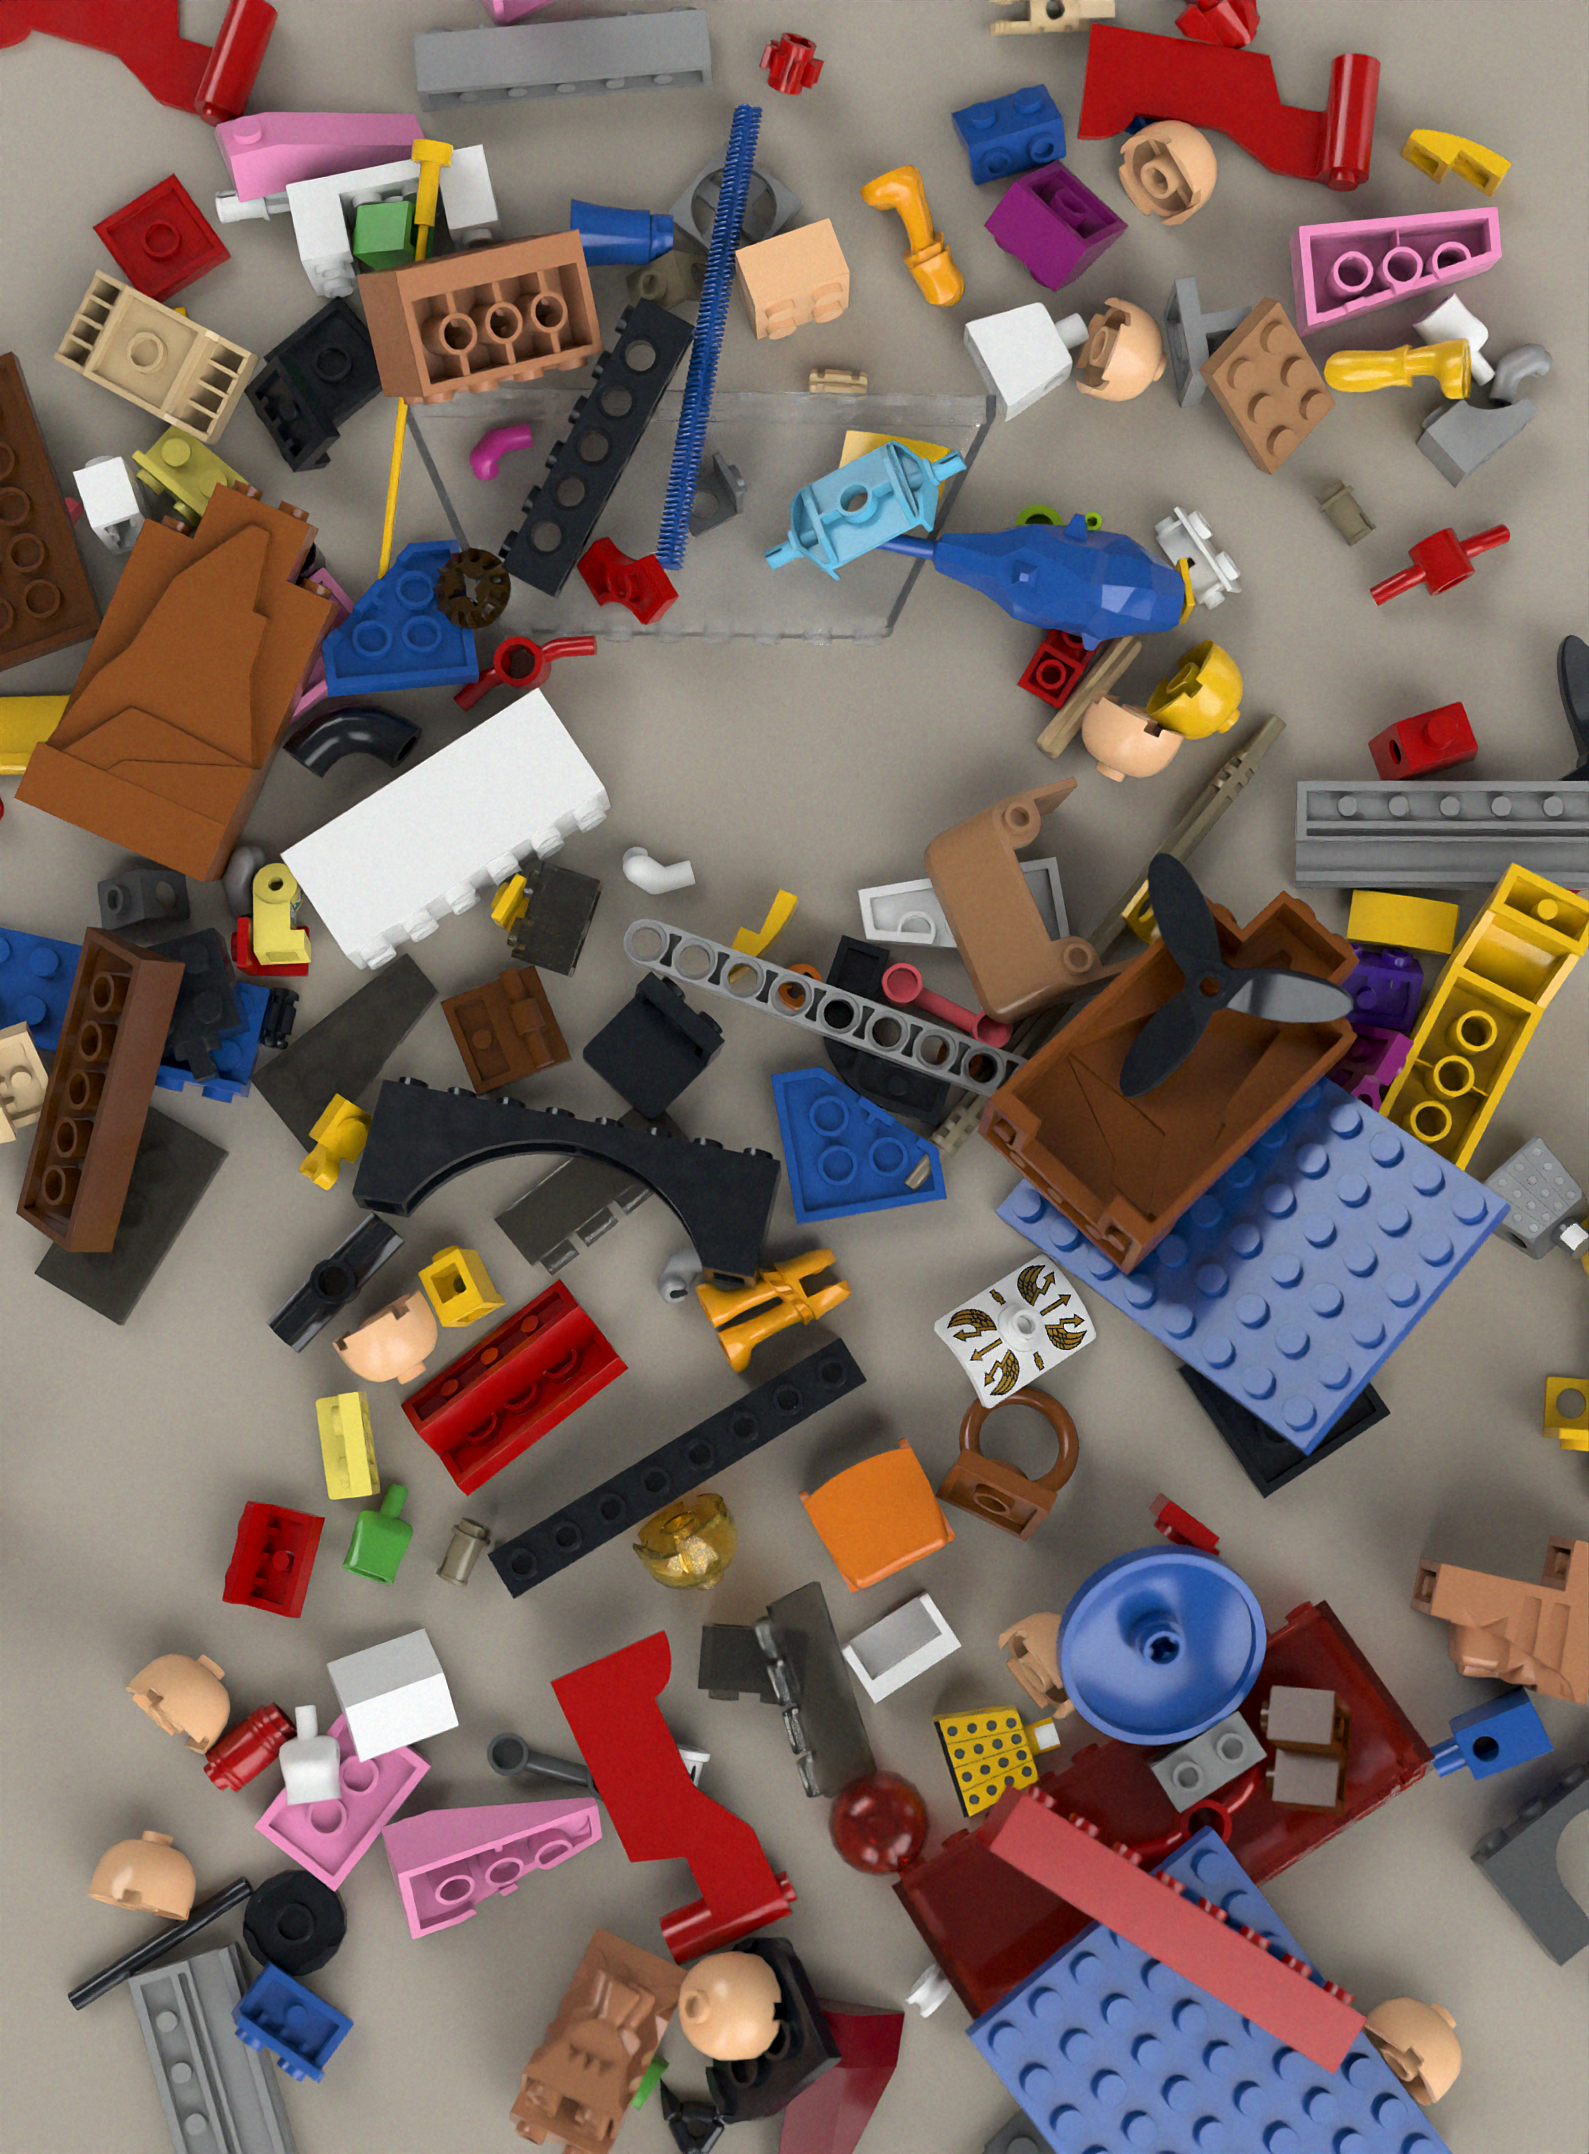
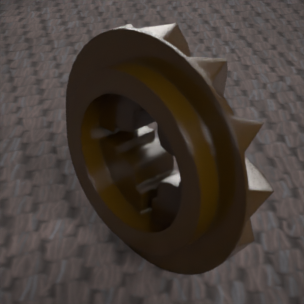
M469 547L468 550L451 553V559L445 566L437 568L439 572L438 583L432 590L437 595L439 603L437 609L450 620L451 624L465 629L484 628L495 622L506 609L511 594L510 576L503 562L493 553ZM463 574H466L470 579L480 580V584L475 588L477 602L465 595L459 597L461 595L460 592L466 588Z

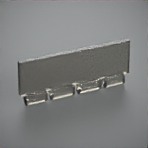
M632 1108L617 1120L625 1125L624 1129L644 1132V1129L648 1127L659 1128L671 1132L674 1135V1139L690 1141L666 1110L657 1119L647 1120ZM571 1157L494 1220L532 1267L541 1262L553 1276L580 1254L568 1238L577 1233L585 1245L589 1247L619 1223L618 1219L608 1208L610 1204L616 1201L626 1215H629L654 1193L636 1180L615 1169L593 1161Z
M812 1581L766 1605L768 1615L755 1620L753 1625L763 1658L769 1659L779 1655L782 1658L774 1660L766 1667L778 1706L785 1707L796 1704V1706L785 1710L781 1714L793 1754L800 1755L811 1752V1754H807L796 1761L806 1796L814 1798L824 1794V1797L832 1798L878 1772L820 1581Z

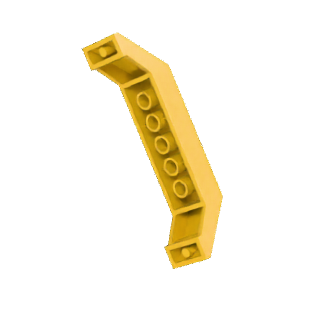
M1515 863L1509 865L1439 973L1413 1025V1029L1407 1037L1414 1044L1406 1056L1403 1070L1393 1078L1389 1087L1383 1085L1379 1092L1381 1097L1379 1114L1462 1171L1465 1170L1546 1007L1579 958L1584 955L1589 945L1588 900Z

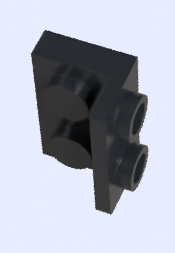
M290 353L277 354L244 389V392L255 408L258 418L264 423L280 449L283 459L289 464L294 473L323 469L331 462L326 451L341 435Z

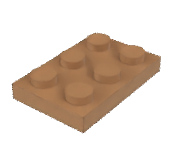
M1266 296L1199 369L1258 469L1270 475L1279 468L1336 404L1279 301Z

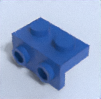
M1044 84L1022 88L1015 93L991 101L975 103L969 108L951 113L953 128L968 156L971 178L975 185L991 182L1062 159L1066 156L1063 119Z
M270 1960L231 2012L234 2023L239 2027L235 2035L258 2052L266 2046L278 2054L281 2058L278 2060L277 2065L300 2082L303 2081L306 2075L317 2083L322 2080L325 2075L324 2065L354 2025L351 2018Z

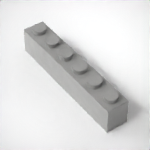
M676 6L668 10V12L650 14L641 10H630L621 13L617 17L606 18L584 14L575 16L570 21L551 23L544 19H531L525 21L522 25L501 27L494 23H484L477 25L473 30L452 31L448 28H433L426 31L425 34L413 35L417 92L423 112L713 86L706 9H695L691 6Z

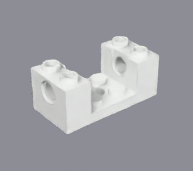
M482 144L453 150L451 167L441 168L435 218L439 213H446L452 241H454L456 252L505 241L493 183ZM411 159L286 185L301 262L317 296L325 295L328 298H336L339 295L344 297L351 294L355 288H359L356 275L362 274L359 258L353 255L352 241L353 230L356 227L358 206L409 201L416 206L421 164L414 163Z

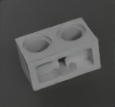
M1235 1709L1227 1718L1206 1732L1180 1742L1170 1743L1144 1761L1172 1805L1181 1813L1266 1757L1267 1754L1239 1711Z

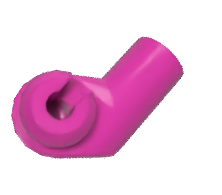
M529 423L491 429L483 435L469 454V464L473 466V474L477 479L490 480L496 478L499 474L497 461L505 452L534 447Z

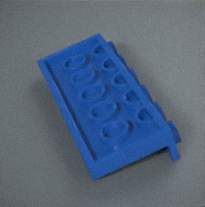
M0 927V1030L26 1021L39 1050L56 1054L82 949L81 945ZM237 981L249 1020L250 1032L221 1040L223 1049L213 1051L220 1078L199 1084L193 1078L188 1059L178 1062L175 1054L161 1058L154 1086L182 1092L184 1083L203 1088L202 1097L226 1103L232 1102L233 1095L248 1098L261 1046L260 1036L264 1034L262 1026L268 1002H272L273 998L270 994L272 989Z

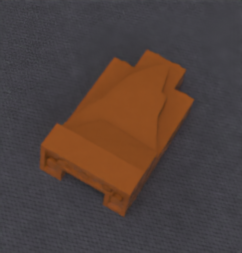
M238 480L234 481L232 488L217 482L194 538L189 537L193 527L167 515H164L161 524L148 518L145 519L59 724L46 742H37L14 797L201 882L222 880L231 854L236 850L321 653V643L328 636L341 606L328 600L332 592L331 589L306 578L303 579L300 587L295 585L319 530L306 522L310 513L284 501H281L278 509L260 502L263 495L262 491Z
M1285 890L1243 929L1237 925L1234 915L1225 906L1219 903L1214 904L1205 896L1216 923L1222 959L1233 968L1273 967L1290 969L1315 975L1342 986L1349 979L1360 961L1354 954L1351 944L1344 937L1328 931L1316 920L1314 911L1307 903L1297 898L1293 899ZM1162 935L988 1099L977 1130L996 1151L1126 1275L1170 1233L1178 1218L1347 1053L1357 1038L1345 1016L1325 1022L1294 1023L1265 1019L1225 1007L1213 1013L1199 1042L1174 1073L1145 1095L1135 1098L1125 1097L1121 1093L1119 1086L1120 1071L1132 1045L1156 1012L1184 989L1186 975L1171 955ZM1203 978V987L1206 991L1216 993L1220 990V983L1216 978Z

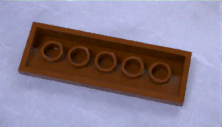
M87 927L16 1210V1214L67 1252H112L186 964L141 947L105 928Z

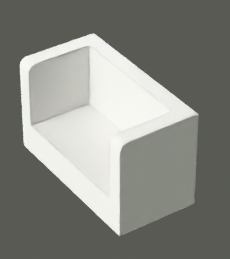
M925 1590L840 1647L843 1655L876 1704L962 1645Z

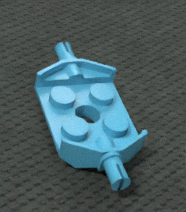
M892 440L800 489L790 504L791 530L787 532L789 540L768 551H764L769 566L775 571L797 557L800 559L805 557L837 581L841 578L835 571L836 568L917 525L922 524L928 532L932 531L939 495L937 486L944 479L963 469H967L961 453L956 449L954 452L931 463L927 457L922 460L906 446ZM863 493L868 494L867 502L861 509L855 512H848L850 502L855 496Z

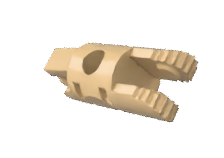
M989 0V3H995L996 5L1026 2V21L997 20L995 23H990V36L1027 35L1046 32H1089V20L1112 19L1115 17V0ZM1049 1L1056 3L1059 7V15L1055 20L1049 18L1046 14V5Z

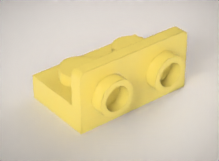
M174 425L169 427L145 455L137 449L131 456L140 469L136 475L138 480L155 495L159 496L165 491L174 498L177 503L173 506V509L193 527L200 523L217 482L229 488H232L235 480L251 486L249 482L197 438Z
M352 1392L318 1399L316 1401V1411L329 1499L338 1500L381 1493L367 1392Z

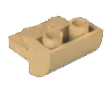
M26 1021L0 1030V1144L17 1140V1128L39 1121L50 1078V1072Z

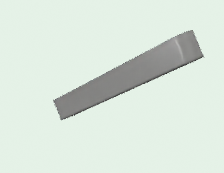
M638 919L630 924L624 933L623 946L625 954L632 963L641 968L988 1098L1029 1061L1028 1059L655 919ZM645 929L652 930L660 937L661 947L653 956H640L632 948V938L639 931ZM692 947L700 948L707 954L709 966L703 973L692 975L682 969L679 958L686 949ZM735 966H748L754 971L757 979L754 989L746 993H740L731 988L728 983V973ZM786 983L799 986L804 994L802 1007L794 1011L781 1008L776 1000L778 987ZM840 1001L850 1008L852 1017L850 1024L846 1028L836 1029L829 1026L825 1021L824 1010L828 1003ZM889 1019L896 1024L899 1030V1038L895 1045L884 1047L877 1044L873 1039L872 1028L877 1020ZM926 1037H937L946 1046V1057L939 1065L929 1064L921 1056V1043ZM974 1055H985L993 1063V1075L986 1083L977 1082L969 1075L968 1064Z

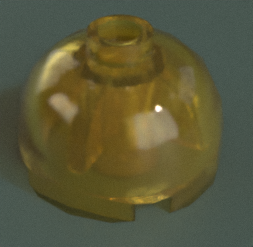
M704 1493L696 1495L701 1504L692 1506L685 1511L684 1504L680 1501L656 1515L641 1528L637 1535L642 1544L633 1543V1549L644 1568L657 1582L669 1589L691 1590L697 1588L699 1591H705L715 1587L724 1579V1571L729 1568L738 1551V1528L728 1505L719 1494Z

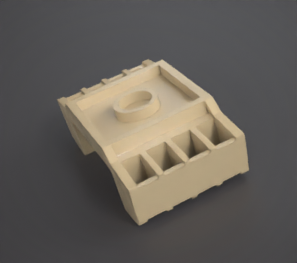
M97 269L94 274L95 277L88 291L85 292V297L78 311H76L68 331L64 335L63 342L53 358L157 417L216 447L260 357Z

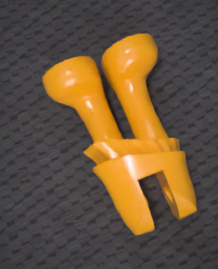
M913 165L897 168L874 179L860 189L859 193L862 199L869 206L879 211L895 208L901 216L911 244L903 252L904 256L902 258L908 265V271L915 279L925 299L939 307H951L957 304L965 291L964 281L953 261L951 244L944 245L943 231L934 233L930 209L924 192V183L918 168H914Z
M831 1248L817 1249L786 1261L772 1262L773 1268L770 1269L760 1268V1279L757 1280L755 1290L741 1287L722 1290L713 1283H703L694 1287L701 1307L713 1328L723 1325L735 1316L778 1296L783 1300L780 1305L748 1321L716 1333L721 1349L735 1374L744 1371L748 1367L751 1360V1352L755 1345L801 1321L806 1326L812 1319L817 1321L822 1315L838 1306L852 1293L847 1279L834 1285H827L821 1288L820 1292L812 1296L805 1284L803 1277L811 1273L815 1275L826 1266L838 1261Z

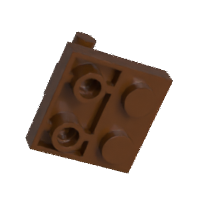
M534 965L520 971L518 967L509 968L499 973L500 979L440 1002L478 1097L572 1060Z

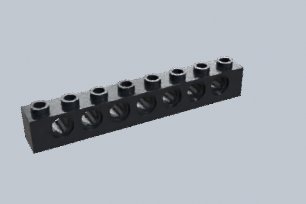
M840 1337L487 1555L513 1599L864 1384L867 1380Z

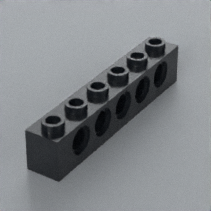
M643 297L640 298L636 308L628 304L623 311L615 328V332L621 335L612 353L604 350L598 359L591 377L598 380L589 398L581 395L577 400L568 419V422L573 424L574 427L567 441L563 443L557 440L545 463V467L551 471L543 487L533 486L521 512L528 515L519 533L514 530L508 533L498 554L499 557L504 559L503 564L509 574L558 599L697 333L694 325ZM638 345H647L655 351L654 363L643 371L634 370L627 363L630 350ZM614 390H624L631 395V407L621 416L610 415L604 409L606 396ZM593 434L605 437L608 442L606 455L598 461H588L581 454L582 442L586 437ZM568 479L579 480L584 485V497L581 502L574 506L562 505L558 499L559 486ZM547 523L557 525L561 532L559 545L551 551L539 550L534 540L537 529Z

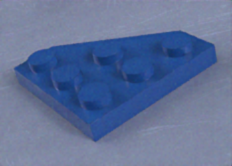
M458 539L409 543L396 557V563L381 580L377 579L353 606V612L337 630L334 628L322 641V658L328 697L478 683L479 670L472 629H465L451 624L450 620L437 609L439 606L437 595L432 590L438 583L439 572L437 568L445 566L451 559V553L460 552ZM466 588L460 592L461 595L459 597L467 596Z
M821 1066L771 1075L797 1225L947 1199L938 1148L909 1130L890 1114L846 1086ZM926 1153L929 1155L931 1175L919 1190L915 1192L903 1181Z

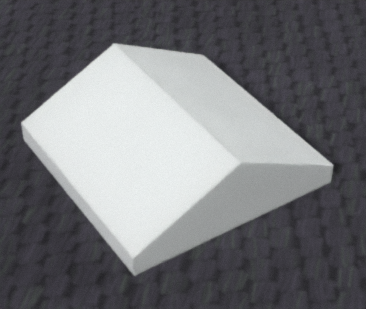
M424 1628L326 1664L360 1763L459 1726L444 1672Z

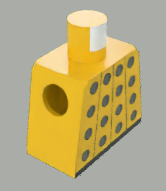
M1014 1704L932 1716L964 1818L995 1804L1008 1783L1021 1790L1029 1784L1036 1782L1039 1776L1032 1756L1061 1747L1051 1717L1022 1726Z

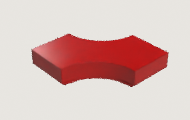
M609 536L596 540L576 565L600 607L613 602L620 603L631 610L640 623L644 625L658 621L679 597L654 554L638 560L632 559L621 552Z

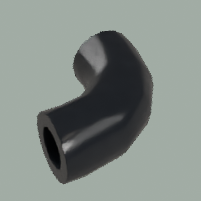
M345 704L313 716L288 739L282 749L320 778H323L330 767L340 758L353 753H368L379 758L391 768H396L408 757L418 743L422 734V728L410 719L382 706Z

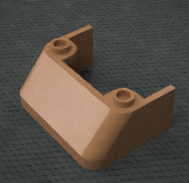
M1075 777L1006 797L938 834L924 852L925 869L982 1009L987 1016L999 1023H1013L1097 995L1139 957L1136 956L1103 967L1095 948L1083 938L1068 936L1051 942L1014 852L1015 849L1030 844L1037 837L1041 828L1040 817L1051 814L1078 786Z

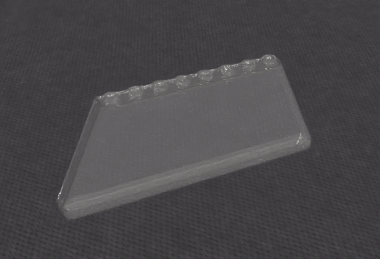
M499 387L479 393H470L469 390L453 393L454 399L436 404L424 405V402L408 405L407 425L462 551L468 550L469 547L486 550L504 562V559L498 556L504 540L511 530L519 533L528 516L521 512L529 492L534 485L543 487L551 471L545 467V463L557 440L563 443L567 441L574 427L573 424L568 422L572 409L581 395L589 398L593 389ZM624 390L610 392L604 401L605 411L613 416L625 414L631 407V395ZM666 390L577 563L596 540L607 536L610 537L621 552L632 559L638 560L651 554L656 556L655 551H658L656 546L659 545L657 540L660 539L658 535L661 533L659 529L662 516H664L663 510H665L664 504H666L665 498H667L666 492H668V481H670L669 475H671L670 469H672L671 463H673L672 457H674V446H676L675 440H677L676 434H678L677 429L679 428L678 423H680L679 417H681L680 411H682L681 405H683L684 390ZM713 391V394H709L713 399L708 400L712 405L707 406L711 410L706 412L710 416L705 417L709 422L704 423L708 427L703 429L707 433L702 435L706 439L701 441L705 445L700 446L704 450L699 452L703 456L698 458L702 462L697 464L700 466V469L696 470L699 472V475H695V477L699 480L714 472L712 455L720 452L728 467L732 464L737 467L746 484L747 491L742 493L744 513L698 537H693L690 531L685 534L688 539L684 540L687 545L683 546L686 548V551H682L685 557H681L684 563H680L683 569H679V571L663 569L679 595L658 621L644 625L640 623L631 610L620 603L613 602L600 607L575 565L558 599L509 574L511 581L510 599L502 615L493 622L494 627L504 631V637L507 639L519 636L532 640L534 639V634H554L555 639L584 635H604V640L630 642L633 641V635L653 636V640L660 643H679L683 641V636L703 637V641L706 643L728 644L733 642V637H752L754 643L761 645L781 644L783 638H803L802 642L811 646L832 644V639H852L853 645L861 647L879 646L882 644V638L892 635L928 561L927 559L874 548L836 568L835 571L841 578L836 581L805 557L801 559L797 557L773 571L766 560L764 551H768L789 540L787 532L791 530L790 504L797 491L839 469L847 430L914 439L947 447L951 450V453L956 449L959 450L967 469H963L945 479L942 498H938L933 530L928 532L922 524H919L902 533L935 541L938 540L994 425L996 396ZM529 423L534 447L505 452L497 461L499 474L496 478L490 480L477 479L473 474V466L469 464V454L483 435L491 429ZM597 434L586 437L581 444L582 457L588 461L602 459L608 450L607 439ZM576 479L564 481L558 489L560 503L565 506H574L581 502L585 493L583 483ZM700 492L695 494V498L691 499L694 501V504L690 505L693 507V510L690 511L698 518H709L718 509V500L711 493ZM863 493L855 496L850 502L848 512H855L861 509L867 502L868 494ZM547 523L537 529L534 540L538 549L551 551L559 545L561 532L557 525ZM475 580L476 585L480 584V580Z

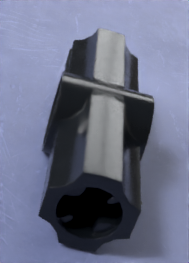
M372 1211L326 1260L321 1261L314 1267L310 1277L266 1323L286 1344L297 1353H300L346 1304L351 1303L358 1297L362 1287L406 1241L386 1221ZM341 1268L348 1276V1286L342 1294L333 1297L325 1289V1277L332 1269Z

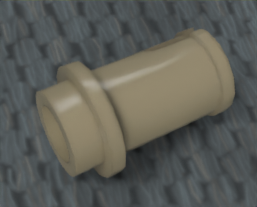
M1339 480L1322 492L1316 499L1321 504L1318 508L1320 513L1327 512L1347 540L1349 547H1351L1372 532L1376 526L1370 522L1350 494L1353 490L1352 486L1346 487Z
M462 1517L460 1524H454L451 1529L455 1535L440 1568L437 1569L436 1575H439L438 1577L451 1584L466 1587L467 1580L482 1547H488L491 1541L487 1538L490 1532L488 1527L475 1520Z

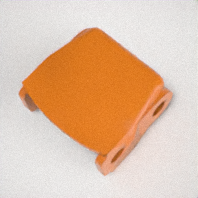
M905 1437L897 1441L900 1449L878 1454L847 1468L824 1483L812 1495H809L807 1489L798 1493L851 1594L883 1580L936 1552L947 1543L956 1539L932 1492L930 1483Z

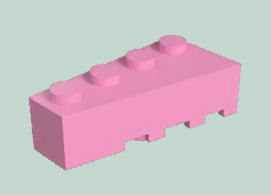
M1498 207L1299 226L1289 240L1299 338L1489 271L1502 257Z

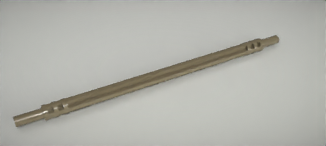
M1270 714L1242 750L1236 749L1086 939L1095 948L1102 966H1104L1131 931L1121 917V913L1147 880L1149 865L1153 857L1163 852L1171 854L1183 864L1186 862L1260 768L1258 761L1286 727V724L1279 717ZM1150 897L1142 904L1138 918L1143 916L1151 905ZM1074 1002L1023 1019L1012 1033L1007 1045L1001 1048V1050L1029 1060ZM991 1061L975 1081L986 1083L991 1079L994 1071ZM967 1090L930 1136L931 1144L938 1148L940 1163L947 1156L953 1157L979 1125L989 1099L988 1097ZM925 1153L903 1181L915 1192L919 1190L931 1175L928 1154Z

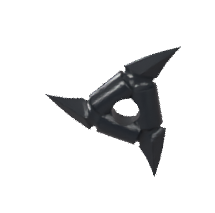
M660 2078L664 2121H669L668 2126L681 2153L709 2154L724 2132L725 2124L731 2125L744 2121L740 2120L733 2113H723L717 2105L710 2102L683 2101L680 2103L679 2099L667 2088ZM700 2119L705 2122L706 2131L697 2137L692 2135L687 2129V2123L690 2120Z

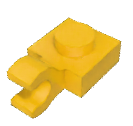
M336 1093L308 1134L318 1143L313 1151L302 1161L298 1171L328 1191L339 1176L341 1159L344 1158L353 1164L365 1147L373 1116Z

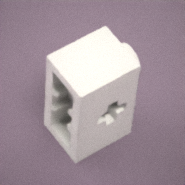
M113 456L94 458L85 464L84 469L75 471L73 474L91 528L115 556L133 549L146 518L155 520L143 485L122 456L116 458Z

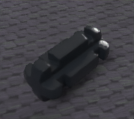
M275 987L270 993L274 996L273 1002H268L262 1026L266 1032L265 1036H260V1043L269 1048L284 1050L289 1044L285 1041L286 1035H291L297 1010L293 1007L294 1001L299 1002V995L293 990Z

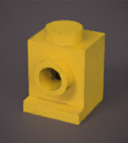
M459 1245L447 1247L432 1256L433 1264L418 1272L443 1327H467L506 1304L503 1295L497 1294L485 1266L475 1249H462ZM462 1281L467 1288L465 1291L462 1288Z

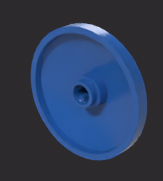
M1184 1545L1144 1547L1121 1555L1103 1565L1076 1591L1066 1607L1058 1628L1056 1640L1057 1667L1064 1688L1077 1711L1093 1727L1104 1734L1125 1742L1142 1745L1180 1742L1204 1733L1219 1724L1247 1697L1257 1680L1264 1661L1266 1628L1263 1613L1253 1592L1241 1575L1221 1558L1207 1551Z

